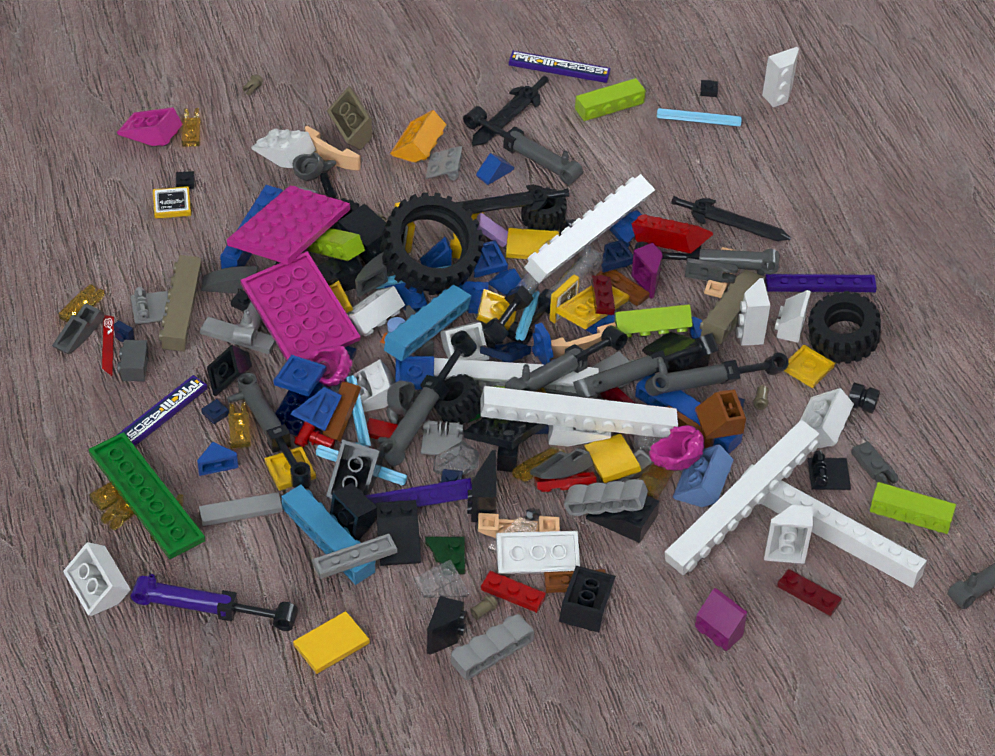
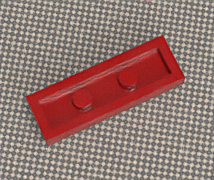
M583 472L556 479L534 477L535 486L541 492H550L554 488L569 490V487L581 484L588 486L592 483H597L594 472Z
M489 571L481 585L482 591L536 613L546 598L545 592L493 571Z

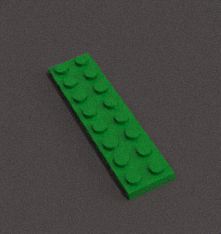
M124 432L88 449L89 455L169 560L205 542L204 534Z

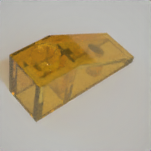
M653 463L639 480L644 481L648 490L647 495L658 499L674 471L658 467Z

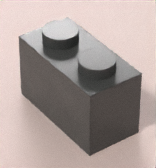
M124 340L123 348H120L119 351L121 362H118L117 371L121 373L122 381L145 382L149 356L147 340Z

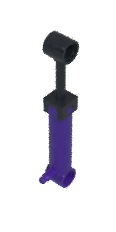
M150 574L148 577L139 576L131 593V599L140 605H148L152 602L217 614L220 620L231 622L236 612L273 618L274 627L281 631L293 629L298 613V607L290 602L279 603L276 610L238 604L236 592L223 590L222 594L157 583L154 574Z

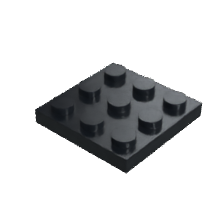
M483 417L464 430L463 433L465 439L514 449L544 428L546 424Z

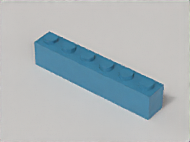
M454 284L450 288L445 289L437 298L434 297L429 304L421 307L416 314H412L407 321L400 323L394 331L386 335L384 351L400 361L405 360L466 312L469 308L471 295Z
M302 485L281 496L282 509L325 554L360 543V541L355 540L346 527H342L338 523L334 515H330L326 511L325 506L314 498L312 492L306 490ZM376 560L342 572L357 585L375 573Z

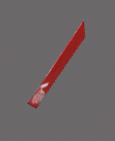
M104 315L102 370L112 377L114 316Z

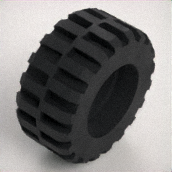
M844 291V293L834 292L833 295L829 296L828 294L823 297L822 301L819 300L815 303V307L810 311L808 327L811 346L819 354L824 355L829 360H834V363L840 364V362H845V364H850L851 361L858 362L862 360V357L867 358L871 355V351L876 350L877 344L881 339V319L879 310L876 309V305L872 301L870 302L869 298L861 297L856 292L854 294H851L849 291ZM841 321H850L860 326L858 330L848 334L836 333L829 329L831 325Z

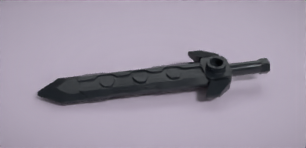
M543 76L532 87L520 86L513 88L509 94L515 95V97L489 122L502 129L530 103L537 108L540 105L538 90L549 81L548 77ZM482 126L473 134L472 145L486 144L496 133Z
M532 184L526 185V188L529 190L527 192L461 202L464 204L462 208L466 211L470 209L473 214L532 205V212L539 211L548 203L547 199L569 197L570 195L568 188L546 192V189L542 188V186Z
M673 196L671 201L673 205L692 210V217L702 224L706 223L705 218L774 241L791 239L781 228L712 206L716 203V200L710 198H702L692 203Z

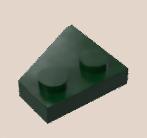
M425 537L426 546H429L433 552V557L440 564L444 574H465L464 537Z

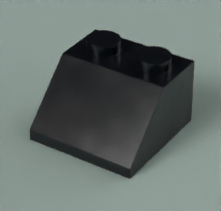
M350 483L333 492L330 515H334L338 523L342 527H346L351 536L359 541L375 522L377 507L353 483Z
M443 596L439 597L427 628V654L431 655L457 644L460 635L464 636L466 630L464 622L467 611H464V602Z

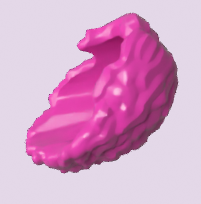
M344 346L322 347L313 351L310 355V361L326 366V372L317 384L329 387L339 385L342 381L345 382L351 371L352 359H350V355Z
M674 426L670 429L671 433L668 437L661 438L650 447L649 457L658 467H664L666 470L681 471L691 467L703 455L704 436L693 426Z

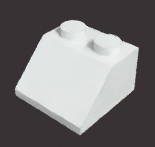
M807 290L786 299L785 305L780 307L778 316L781 319H777L775 324V330H778L777 338L799 343L811 291Z
M474 322L440 331L443 348L448 359L455 351L451 344V338L456 332L461 330L469 334L476 343L477 349L471 356H460L459 359L477 361L489 359V356L480 354V346L486 345L481 322Z

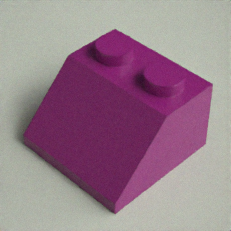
M653 243L634 250L631 274L639 286L650 293V299L654 298L658 287L663 258L662 251Z
M714 588L697 613L695 627L701 634H705L713 640L715 645L727 651L743 637L747 611Z

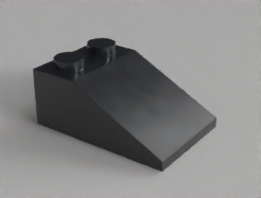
M363 204L337 222L342 231L360 235L365 251L359 255L366 265L382 253L380 252L382 242L380 239L386 222L366 204Z
M669 332L642 348V352L648 356L663 350L664 354L668 355L691 347L696 342L695 339ZM697 352L668 362L669 369H667V372L671 373L706 367L709 364L710 354L701 357L700 353Z
M342 439L326 497L332 499L334 491L350 483H353L364 495H370L380 472L385 450L349 439Z
M496 450L490 452L472 480V489H468L467 514H471V522H478V513L496 514Z
M647 495L641 510H623L617 513L605 511L601 514L588 513L586 519L640 543L658 516L659 500Z
M416 500L377 502V537L390 534L397 547V553L380 559V566L421 563Z
M576 566L562 602L559 622L599 633L616 576Z

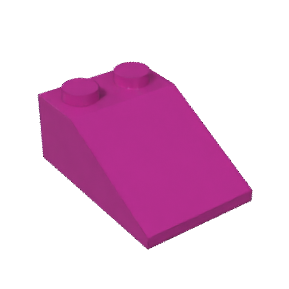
M174 107L134 112L117 131V134L151 146H165L170 142L173 135L178 133L179 128L183 124Z

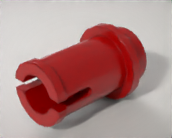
M304 422L297 437H294V444L299 447L302 446V448L305 445L307 446V441L313 430H315V426Z
M313 431L310 435L309 442L313 446L321 444L333 449L335 439L320 434V431Z

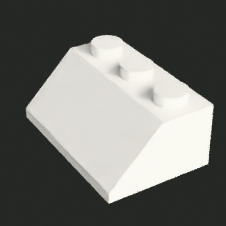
M798 47L768 56L762 96L772 107L788 102L793 87Z
M759 278L744 293L743 301L740 302L741 314H738L739 327H736V336L740 338L741 346L764 344L770 302L764 279Z
M392 286L373 292L353 307L354 310L346 314L359 335H364L365 337L374 332V327L385 324L388 317L399 314L401 312L400 308L405 306L396 288Z
M841 388L811 397L800 419L820 433V445L818 448L833 446L838 442L840 433L854 405Z
M791 505L771 519L764 554L765 561L805 564L813 527L812 507Z
M87 542L63 571L88 616H93L118 605L131 590L108 550L103 545Z

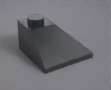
M231 345L207 366L214 396L220 394L234 383L241 374L247 372L252 367L249 352Z

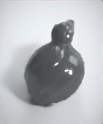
M313 152L311 155L302 154L295 157L292 164L294 174L302 180L309 181L318 178L322 172L329 171L332 166L336 165V161H324L318 153Z
M400 380L388 388L387 404L389 407L386 414L391 423L398 424V415H405L412 404L410 402L415 393V387L412 382Z

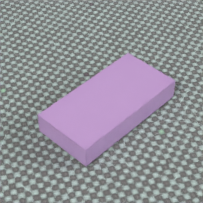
M480 213L477 216L479 222L477 230H482L485 236L492 241L496 240L499 246L504 247L507 244L508 231Z

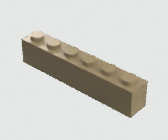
M179 255L178 262L174 263L173 273L176 274L171 277V286L173 288H169L168 300L170 302H166L165 305L167 316L163 315L162 318L164 330L160 329L159 341H162V349L185 352L201 273L202 258Z
M746 269L741 275H737L734 284H730L728 291L723 293L721 300L716 302L714 309L710 310L707 318L702 320L700 324L701 336L713 333L716 343L722 345L738 324V314H741L740 302L743 301L744 293L759 278L765 280V277Z

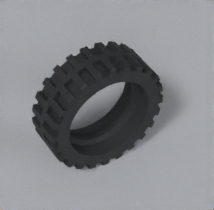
M423 192L421 197H417L416 194L411 195L408 202L406 199L402 200L399 207L395 206L392 210L380 239L382 240L380 252H384L382 261L383 263H388L387 271L389 274L393 272L396 275L394 279L398 283L403 281L406 283L405 288H416V293L420 294L423 291H429V295H435L436 291L442 293L453 284L459 287L460 283L463 285L475 269L483 248V241H480L483 233L482 230H477L479 222L477 219L473 220L471 218L472 211L470 209L464 210L462 208L464 204L460 201L458 203L451 201L453 197L447 196V198L440 197L441 193L436 192L434 196H429L428 192ZM417 220H433L447 226L457 236L461 244L462 252L459 260L454 265L445 268H431L416 262L409 256L401 242V235L405 226Z

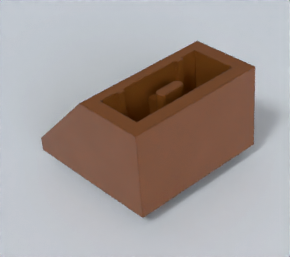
M735 389L715 392L695 408L705 439L744 434L746 417Z

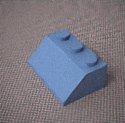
M720 444L703 449V455H701L700 459L688 469L683 470L673 498L699 507L713 505L719 500L734 459Z

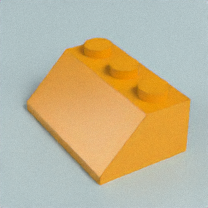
M434 110L427 112L410 121L390 154L414 163L421 159L424 161L430 156V150L436 146V141L443 135V130L447 124Z

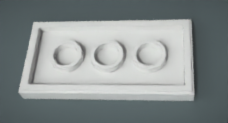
M578 531L496 533L498 574L500 575L574 571L576 566H580Z

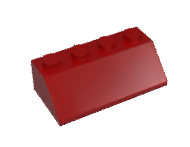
M647 214L640 215L631 223L636 242L653 243L658 247L690 254L713 236L712 231L697 225L649 216Z

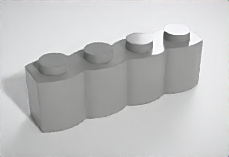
M638 479L626 482L612 481L607 484L592 483L588 486L578 484L569 487L564 506L568 514L573 516H581L586 513L601 514L605 511L610 513H617L623 510L638 511L643 509L648 490L644 481Z
M520 614L509 616L504 620L503 624L490 627L486 634L473 637L469 644L456 647L451 653V664L465 680H469L478 675L482 670L490 668L499 660L507 658L516 650L531 643L534 640V630Z

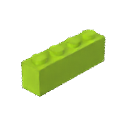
M637 78L577 95L575 110L583 121L591 120L643 104L645 102L646 90Z
M329 228L306 249L308 252L346 261L365 251L359 234Z
M690 304L614 313L616 328L627 334L628 338L632 337L634 333H639L640 336H649L653 331H658V334H668L669 330L676 329L677 333L687 332L688 328L692 327Z
M878 482L869 512L948 534L956 504Z

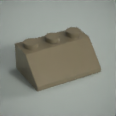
M348 86L327 112L345 141L361 150L372 138V119L352 87Z

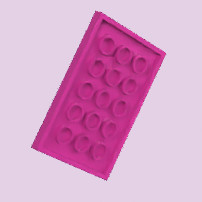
M290 185L227 239V246L289 265L350 210V203Z
M308 251L300 254L289 265L279 263L241 279L243 289L286 360L291 355L309 360L311 359L310 355L312 352L322 347L338 345L346 347L360 341L361 336Z

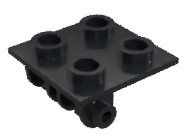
M821 450L815 451L813 458H807L811 490H851L847 458H825V454Z

